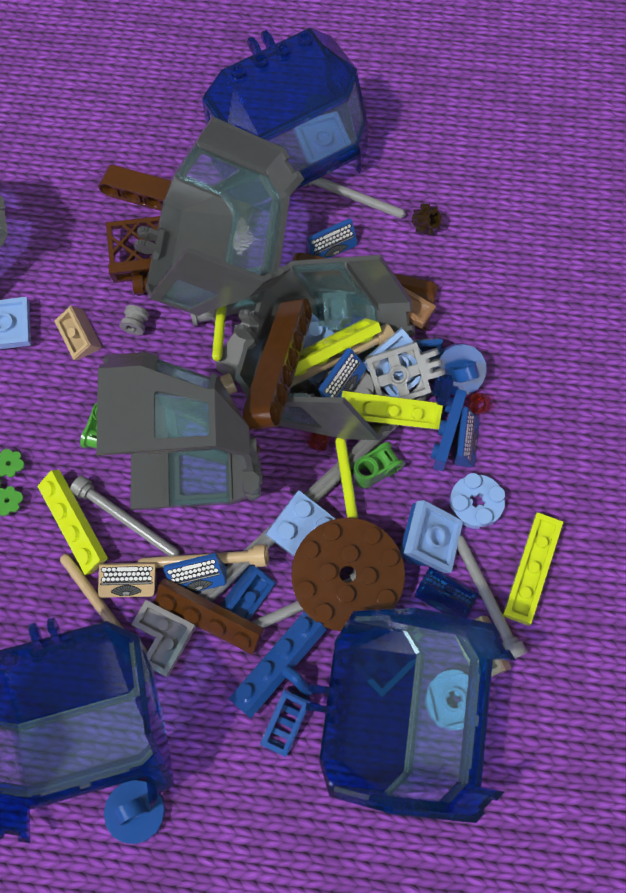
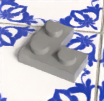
M145 600L131 624L133 627L155 638L142 664L168 678L196 626L148 600Z

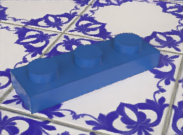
M457 389L455 397L448 398L445 412L449 413L448 420L441 421L437 434L442 436L440 444H434L430 457L435 460L433 469L442 472L444 470L467 391Z

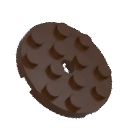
M338 518L319 525L303 539L293 559L291 579L296 599L309 617L316 622L322 623L324 627L335 631L355 632L378 624L392 612L404 588L405 570L397 545L384 530L362 519ZM347 566L354 568L356 571V578L350 583H346L340 578V571Z

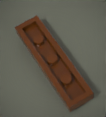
M166 578L159 584L154 602L155 605L252 655L256 651L264 628Z

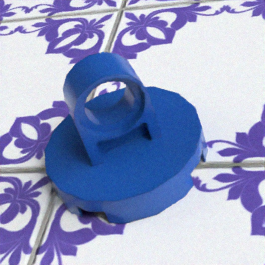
M459 343L452 344L440 352L438 358H441L442 364L436 366L434 370L444 368L445 374L435 378L442 389L455 395L457 389L467 391L466 395H469L482 385L487 373L486 361L482 353L475 347Z
M132 780L122 783L111 792L105 804L104 819L107 829L114 838L122 843L138 844L148 841L161 828L160 826L166 811L164 799L156 787L145 781Z

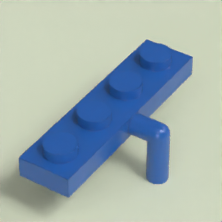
M303 612L228 699L251 719L285 678L291 681L305 697L310 696L313 693V688L294 667L327 629L322 623L314 621L306 612Z

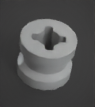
M135 305L126 306L124 310L125 318L121 320L120 328L129 334L143 335L145 331L144 323L150 317L148 311Z

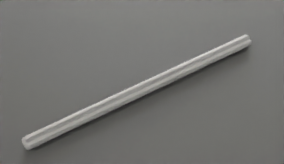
M430 393L413 399L425 401L430 396ZM391 424L394 428L390 431H384L382 433L383 436L379 440H360L348 452L350 469L354 468L359 458L370 453L399 425ZM337 462L304 494L315 503L322 499L341 481L339 463ZM270 526L243 551H248L254 545L266 544L269 549L275 543L264 535ZM249 562L230 563L226 566V585L200 591L197 595L213 602L249 568Z

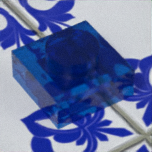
M444 374L440 376L439 381H434L432 396H435L437 405L446 407L448 405L453 385L451 375Z

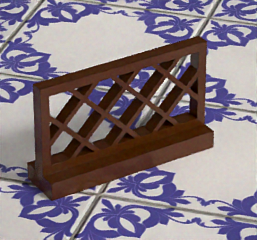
M160 216L106 222L109 253L108 268L114 283L132 281L133 275L148 277L152 256L148 259H143L138 255L139 251H136V249L132 251L125 244L132 236L138 240H144L137 236L138 234L136 233L141 226L147 225L157 230ZM123 228L128 233L121 241H118L113 237V229ZM121 248L130 254L126 261L115 262V255Z

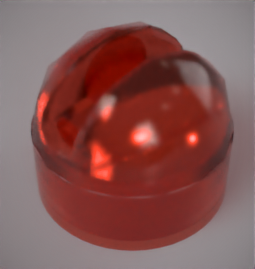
M474 393L468 402L469 409L475 414H484L491 409L492 401L484 393Z
M311 432L307 444L314 450L325 451L330 437Z

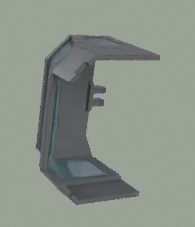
M211 117L174 173L162 205L158 229L155 230L141 226L137 230V236L144 240L139 239L135 241L136 251L152 254L146 283V290L150 299L200 316L208 311L254 296L275 285L291 269V267L286 265L280 267L290 195L303 182L304 178L299 170L295 171L289 163L290 156L285 148L218 118Z
M382 255L291 261L286 265L291 267V269L275 285L260 292L254 313L246 309L239 311L238 317L245 324L235 325L234 332L238 337L246 341L244 342L241 358L236 368L235 378L246 396H248L281 302L307 298L310 302L312 313L334 333L367 318L379 322L380 326L384 324L390 325L394 333L402 327L408 335H416L415 325H410L408 312L413 310L412 299ZM376 345L357 356L362 361L379 346ZM323 379L317 385L318 388L322 385ZM291 389L279 426L336 438L356 440H379L383 436L382 433L384 431H390L394 428L391 424L367 423L344 397H316L314 394L293 393Z
M147 352L104 355V364H100L98 367L96 454L98 456L131 454L132 511L235 504L244 499L252 501L259 499L263 475L256 437L250 436L249 426L217 374H211V377L162 361L158 355Z

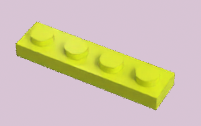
M365 318L302 349L294 376L305 374L307 369L314 365L327 363L330 357L336 354H343L346 349H352L351 347L358 343L372 340L374 335L382 332L379 322Z
M342 391V397L353 406L365 421L439 430L443 403Z
M51 470L37 487L84 575L93 574L108 557L61 471Z
M538 512L535 514L505 605L504 617L527 626L531 625L563 521Z

